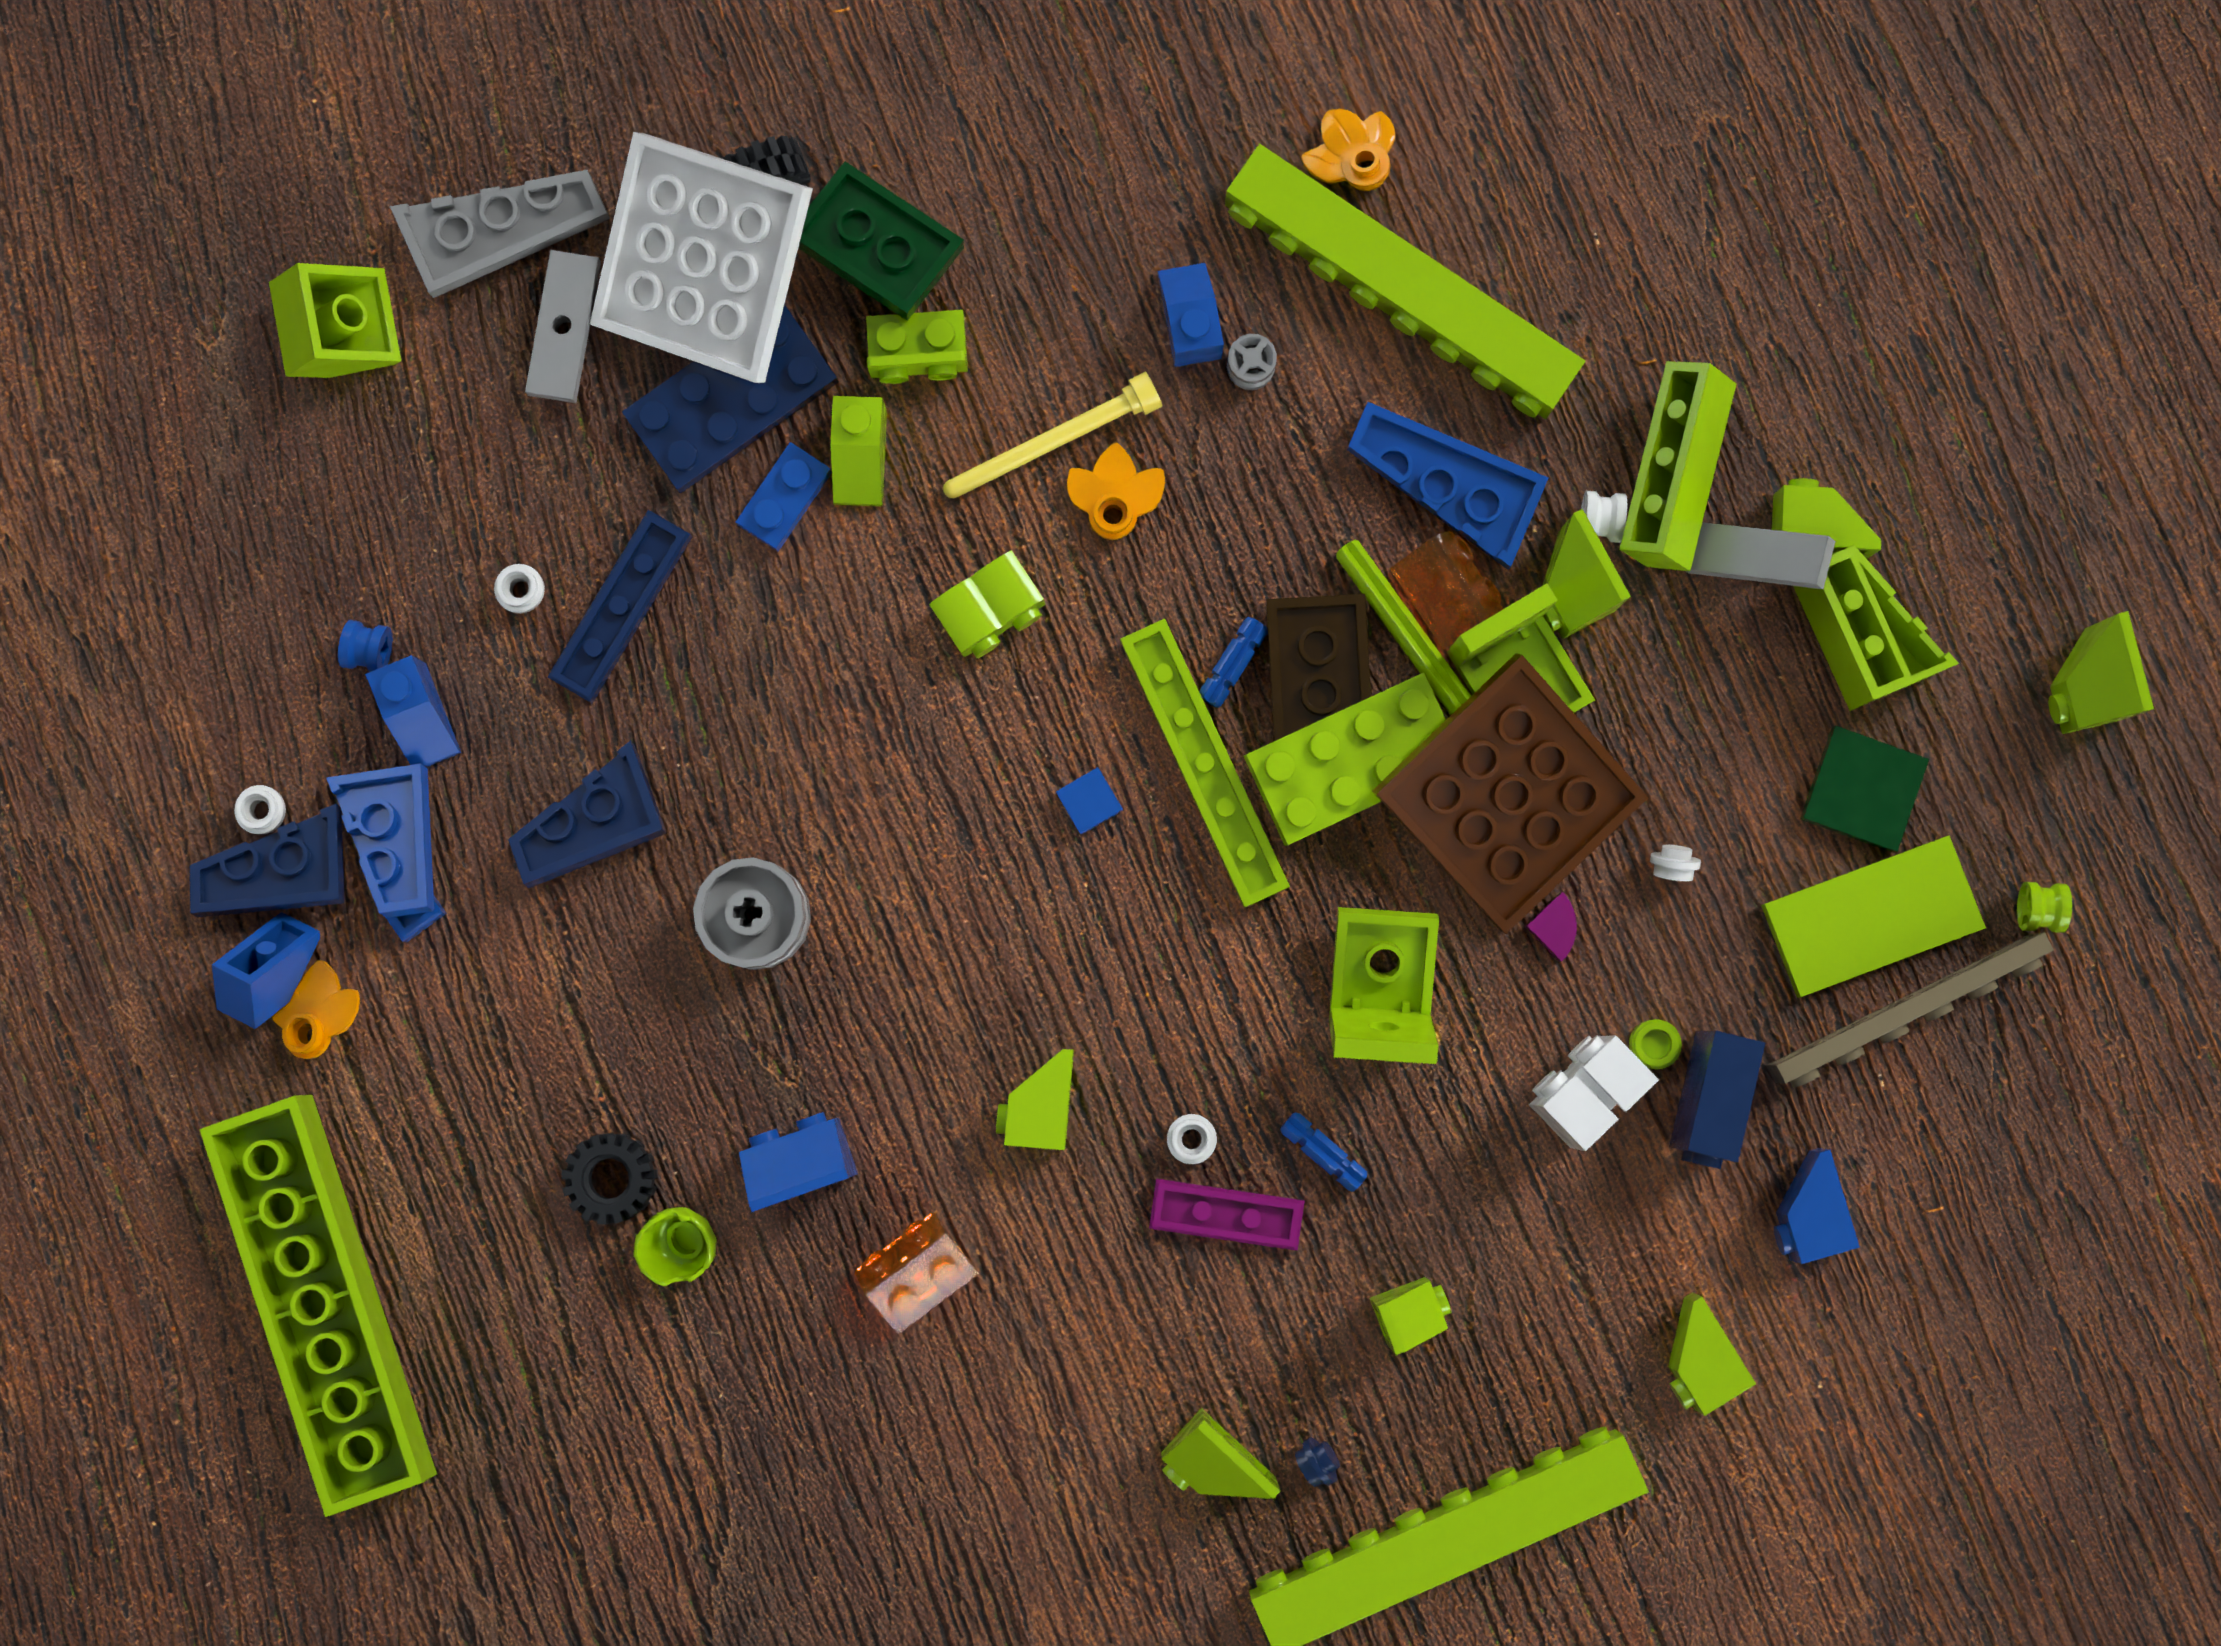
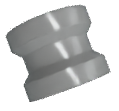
M1259 334L1240 336L1232 343L1228 352L1227 372L1230 380L1237 387L1244 390L1263 388L1271 381L1275 372L1277 353L1274 345L1266 337ZM1259 368L1261 371H1259V370H1257V369H1256V370H1249V369Z

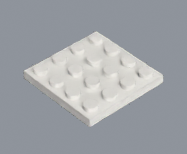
M633 132L590 325L754 383H765L813 188L645 133Z

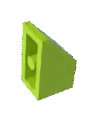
M833 396L830 445L834 505L883 507L887 409L881 397Z
M1799 478L1789 480L1788 485H1783L1773 494L1772 530L1830 536L1836 541L1832 554L1853 545L1857 547L1865 558H1869L1881 550V539L1834 488L1819 487V481L1815 479Z
M1062 1049L1008 1095V1104L998 1105L996 1134H1005L1004 1145L1054 1150L1066 1149L1074 1050Z
M1426 1277L1369 1298L1386 1344L1396 1355L1404 1353L1448 1329L1444 1316L1452 1312L1445 1292L1441 1285L1432 1287L1431 1281Z
M1693 1292L1685 1296L1668 1366L1676 1380L1669 1384L1675 1396L1686 1410L1693 1406L1697 1412L1706 1416L1756 1385V1382L1704 1298Z

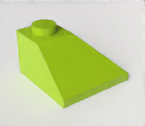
M1580 509L1573 513L1558 532L1543 585L1546 583L1549 585L1558 600L1544 615V618L1553 632L1558 630L1562 639L1614 613L1631 597L1584 510Z
M2128 611L2118 613L2085 628L2050 686L2052 695L2049 696L2048 700L2049 711L2053 721L2056 724H2060L2062 734L2121 721L2154 709Z
M1203 1408L1192 1417L1161 1452V1458L1167 1464L1162 1469L1163 1473L1183 1491L1190 1485L1198 1494L1274 1499L1280 1492L1275 1475Z

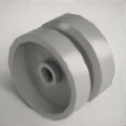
M754 857L731 860L714 869L699 887L693 907L695 930L705 948L722 962L751 970L773 968L793 957L805 942L811 923L809 899L800 882L782 867ZM752 906L762 909V917L753 919L752 924H750L746 918L748 909Z

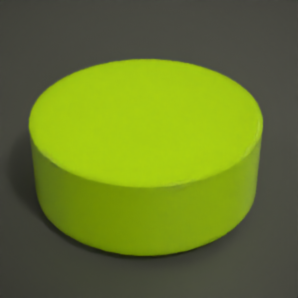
M1664 1020L1644 1021L1637 1025L1630 1035L1629 1049L1648 1069H1663L1672 1065L1681 1052L1682 1042L1679 1032L1672 1024Z

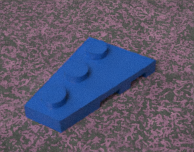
M414 764L326 777L331 792L336 795L343 813L341 817L345 828L351 834L359 853V863L379 914L390 918L434 911L428 769L422 764Z

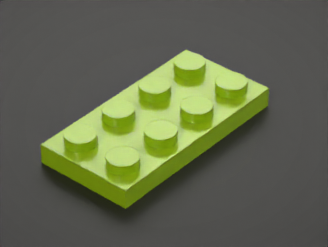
M1421 673L1254 750L1243 757L1284 846H1288L1380 803V799L1372 790L1445 722L1446 718L1425 673Z

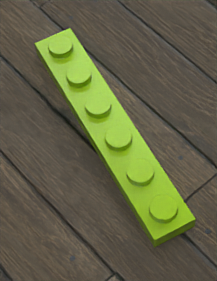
M1165 618L1121 638L1120 643L1243 907L1251 906L1289 888L1290 885Z

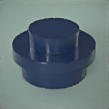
M1313 1437L1303 1441V1448L1295 1452V1458L1307 1481L1315 1488L1323 1483L1330 1486L1337 1482L1335 1470L1340 1468V1463L1331 1446L1326 1441L1319 1443Z

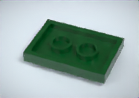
M844 161L809 205L798 249L908 321L964 249V239Z

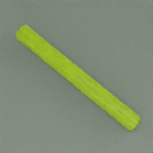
M1357 540L1348 542L1338 550L1336 554L1337 560L1361 593L1365 594L1366 600L1419 673H1425L1433 692L1448 713L1452 715L1471 697L1470 693L1361 543Z

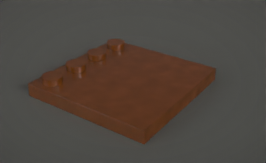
M1518 653L1512 656L1372 790L1380 801L1504 934H1507L1649 798L1525 657Z

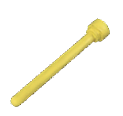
M1145 371L1129 379V385L1121 389L1123 394L946 481L943 486L944 494L952 499L957 498L1131 411L1134 415L1140 412L1147 415L1163 407L1149 375Z

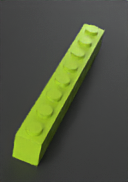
M1260 143L1226 191L1225 206L1229 208V215L1239 224L1250 229L1255 225L1270 235L1268 238L1270 243L1278 250L1287 255H1293L1294 252L1310 262L1309 268L1317 276L1328 282H1333L1336 279L1351 289L1349 294L1356 302L1368 309H1373L1375 306L1391 316L1390 322L1398 330L1409 336H1414L1417 333L1432 343L1430 348L1437 356L1449 363H1455L1456 360L1472 370V378L1480 385L1490 390H1495L1498 387L1513 397L1511 402L1519 411L1530 417L1535 418L1537 415H1540L1546 420L1586 362V360Z
M1605 1426L1593 1429L1578 1438L1581 1443L1580 1445L1562 1452L1560 1447H1554L1543 1451L1533 1457L1535 1465L1517 1473L1514 1467L1500 1470L1486 1479L1489 1485L1471 1493L1467 1487L1455 1490L1440 1499L1442 1506L1426 1513L1423 1512L1422 1508L1407 1511L1394 1519L1396 1526L1381 1533H1377L1376 1528L1362 1531L1348 1539L1350 1546L1333 1554H1331L1330 1549H1323L1305 1557L1302 1560L1304 1567L1285 1574L1283 1569H1278L1261 1576L1255 1581L1257 1587L1249 1590V1593L1270 1645L1303 1646L1649 1493L1624 1435L1616 1429L1608 1432Z

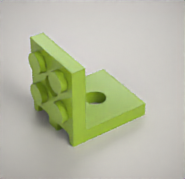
M1547 583L1461 634L1447 651L1448 656L1472 695L1512 656L1518 653L1525 657L1573 713L1595 701L1544 618L1548 610L1558 601Z
M1338 907L1329 1012V1027L1334 1057L1437 1064L1438 1041L1431 1018L1439 927L1438 914ZM1382 949L1395 952L1399 957L1397 966L1392 971L1386 973L1374 970L1370 965V960L1374 953Z

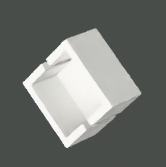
M1596 1035L1594 1038L1587 1036L1568 1054V1057L1573 1062L1564 1072L1559 1071L1556 1073L1554 1070L1551 1071L1532 1090L1537 1097L1529 1106L1570 1148L1583 1151L1588 1150L1618 1120L1611 1111L1616 1105L1624 1112H1627L1659 1081L1616 1035Z

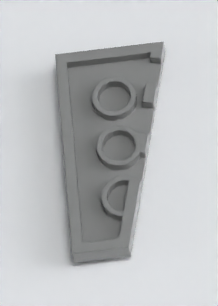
M588 170L525 181L524 185L501 189L497 186L481 189L480 193L453 198L451 195L433 198L431 202L409 206L406 203L390 206L428 293L433 298L610 219Z

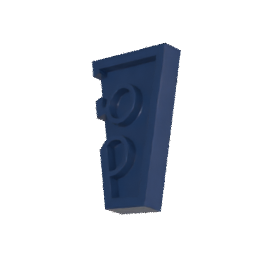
M631 740L617 751L618 755L599 771L594 769L581 780L583 783L560 802L552 803L508 839L525 886L528 888L534 887L667 834L638 752Z
M333 804L320 810L321 814L299 823L293 821L277 828L278 832L250 844L243 842L191 864L190 914L198 918L344 904L341 807Z

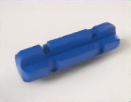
M1251 617L1245 618L1236 633L1238 635L1237 639L1232 638L1213 668V677H1208L1199 690L1203 701L1216 708L1222 706L1230 691L1228 688L1230 685L1234 687L1254 656V647L1259 648L1268 633V628L1263 623Z
M1297 1112L1293 1113L1282 1125L1281 1133L1292 1143L1296 1144L1298 1142L1301 1145L1300 1149L1328 1174L1332 1175L1334 1173L1337 1176L1336 1181L1348 1191L1354 1192L1367 1178V1171L1355 1160L1350 1162L1347 1159L1348 1154L1319 1129L1314 1131L1310 1127L1312 1123Z

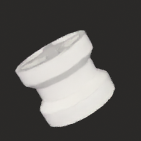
M1586 490L1581 509L1584 510L1597 536L1607 537L1610 542L1621 543L1627 519V495L1615 493L1611 497H1600L1596 491Z

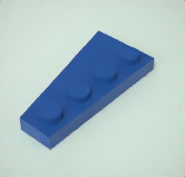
M1367 402L1347 451L1507 570L1513 564L1548 481V477L1370 402Z

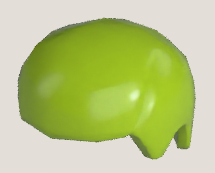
M669 1208L651 1217L636 1235L633 1255L641 1273L657 1285L667 1286L681 1281L692 1282L704 1274V1271L709 1268L714 1260L717 1239L705 1217L689 1208Z

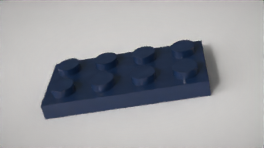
M784 305L765 383H754L693 361L627 407L622 413L681 494L836 385L839 381Z

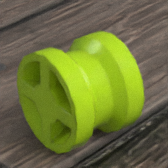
M2023 882L2017 900L2019 928L2022 931H2035L2039 927H2048L2052 933H2065L2069 927L2072 915L2070 887L2067 884L2056 883L2050 888H2043L2037 882Z

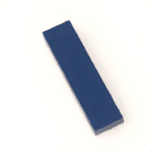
M650 510L646 512L549 673V679L593 704L691 541L692 535Z

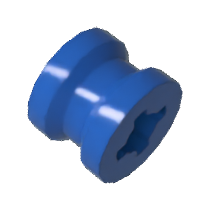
M348 620L343 627L338 646V662L340 667L354 669L357 666H363L371 672L388 665L393 642L391 628L383 625H378L373 629L366 628L360 621Z

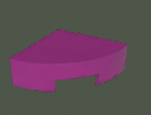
M1560 892L1525 927L1558 962H1562L1569 954L1575 941L1577 931L1576 915L1567 896Z

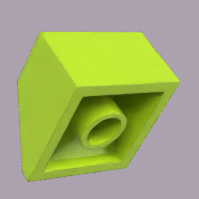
M296 263L269 282L286 377L331 378L396 365L401 362L384 268Z

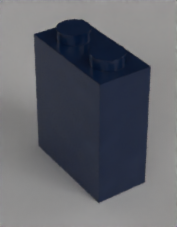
M1717 1030L1695 1032L1669 1145L1671 1148L1683 1150L1682 1161L1721 1169L1723 1160L1738 1163L1765 1042Z

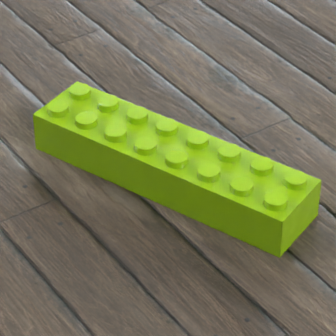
M295 1095L199 1129L325 1517L421 1484L437 1475L313 1095Z

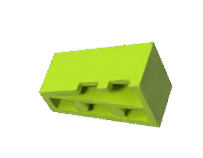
M1855 545L1832 554L1824 589L1793 586L1850 711L1959 664L1950 652L1944 654L1925 632L1927 626L1919 617L1913 618L1893 596L1896 591Z

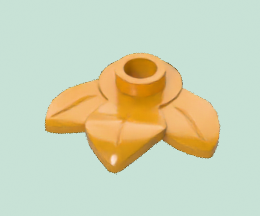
M1328 110L1321 122V135L1324 144L1302 154L1301 160L1304 167L1310 174L1324 183L1331 184L1347 181L1351 186L1361 191H1371L1381 186L1390 173L1391 164L1388 152L1395 142V129L1391 120L1382 111L1372 114L1363 122L1355 113L1349 110ZM1364 161H1373V164L1369 167L1361 168L1358 166V164Z
M1113 443L1100 455L1093 472L1087 469L1071 468L1067 479V491L1072 503L1089 514V522L1094 532L1108 540H1118L1130 534L1136 525L1137 517L1156 509L1161 501L1165 487L1163 469L1152 468L1137 473L1131 457L1119 443ZM1108 509H1118L1122 513L1121 521L1116 524L1106 522L1103 516Z
M317 960L310 967L297 986L290 1002L271 1016L273 1021L282 1028L284 1045L298 1058L314 1059L322 1055L328 1048L332 1037L349 1029L359 1010L360 995L358 990H340L341 986L337 974L323 960ZM312 1027V1037L308 1041L307 1033Z

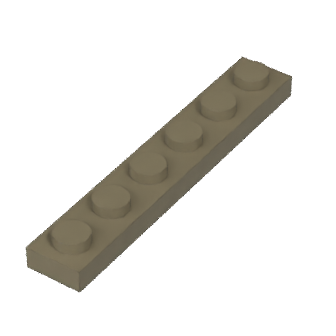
M2045 932L2029 934L1767 1064L1766 1067L1774 1083L1786 1084L1790 1082L1793 1088L1802 1086L1818 1078L1820 1073L1817 1068L1832 1060H1835L1837 1066L1846 1064L1864 1055L1865 1051L1862 1046L1877 1038L1884 1044L1905 1035L1910 1031L1906 1024L1921 1016H1924L1926 1022L1951 1012L1954 1010L1951 1001L1965 994H1968L1970 1000L1992 992L1998 988L1995 979L2012 972L2014 977L2017 978L2038 969L2043 965L2040 957L2054 951Z

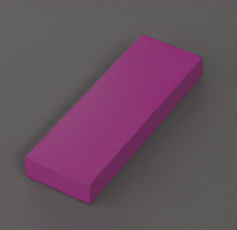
M1156 1178L1149 1229L1298 1251L1305 1201Z

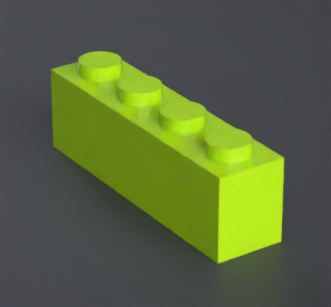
M1666 361L1619 549L1646 567L1682 571L1691 570L1737 384L1711 363Z

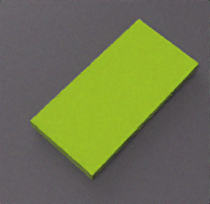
M1950 835L1761 905L1797 998L1986 928Z

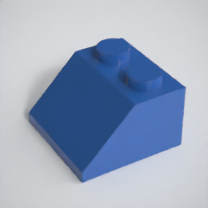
M822 1112L796 1121L798 1131L780 1137L776 1128L748 1138L751 1148L740 1151L739 1156L751 1212L858 1174L839 1118L827 1121L825 1113Z

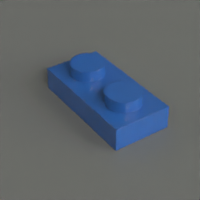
M790 442L736 520V524L779 552L832 474L831 468Z

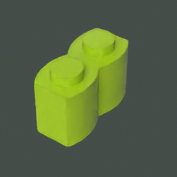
M1011 550L984 566L970 578L940 595L929 605L963 657L973 653L976 658H980L1001 643L998 636L1007 629L1014 626L1017 631H1021L1040 619L1042 614L1039 609L1046 603Z

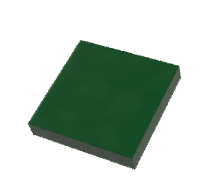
M1834 726L1831 728L1800 820L1892 853L1898 852L1929 759L1842 727Z

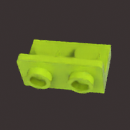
M963 310L914 313L908 321L898 314L866 316L868 341L867 368L871 378H879V381L885 384H898L907 382L910 375L928 374L930 380L942 381L956 378L957 372H968Z

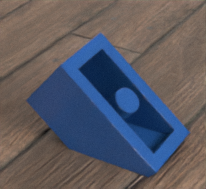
M1206 263L1158 271L1174 367L1222 359L1224 342L1216 298Z
M410 655L365 674L382 718L410 765L422 764L428 767L462 753L425 662Z
M280 912L212 964L217 1010L254 1029L258 1028L290 1002L320 940V931Z
M1823 1148L1809 1150L1776 1211L1779 1225L1774 1226V1235L1781 1254H1788L1790 1261L1799 1264L1860 1248L1831 1150Z

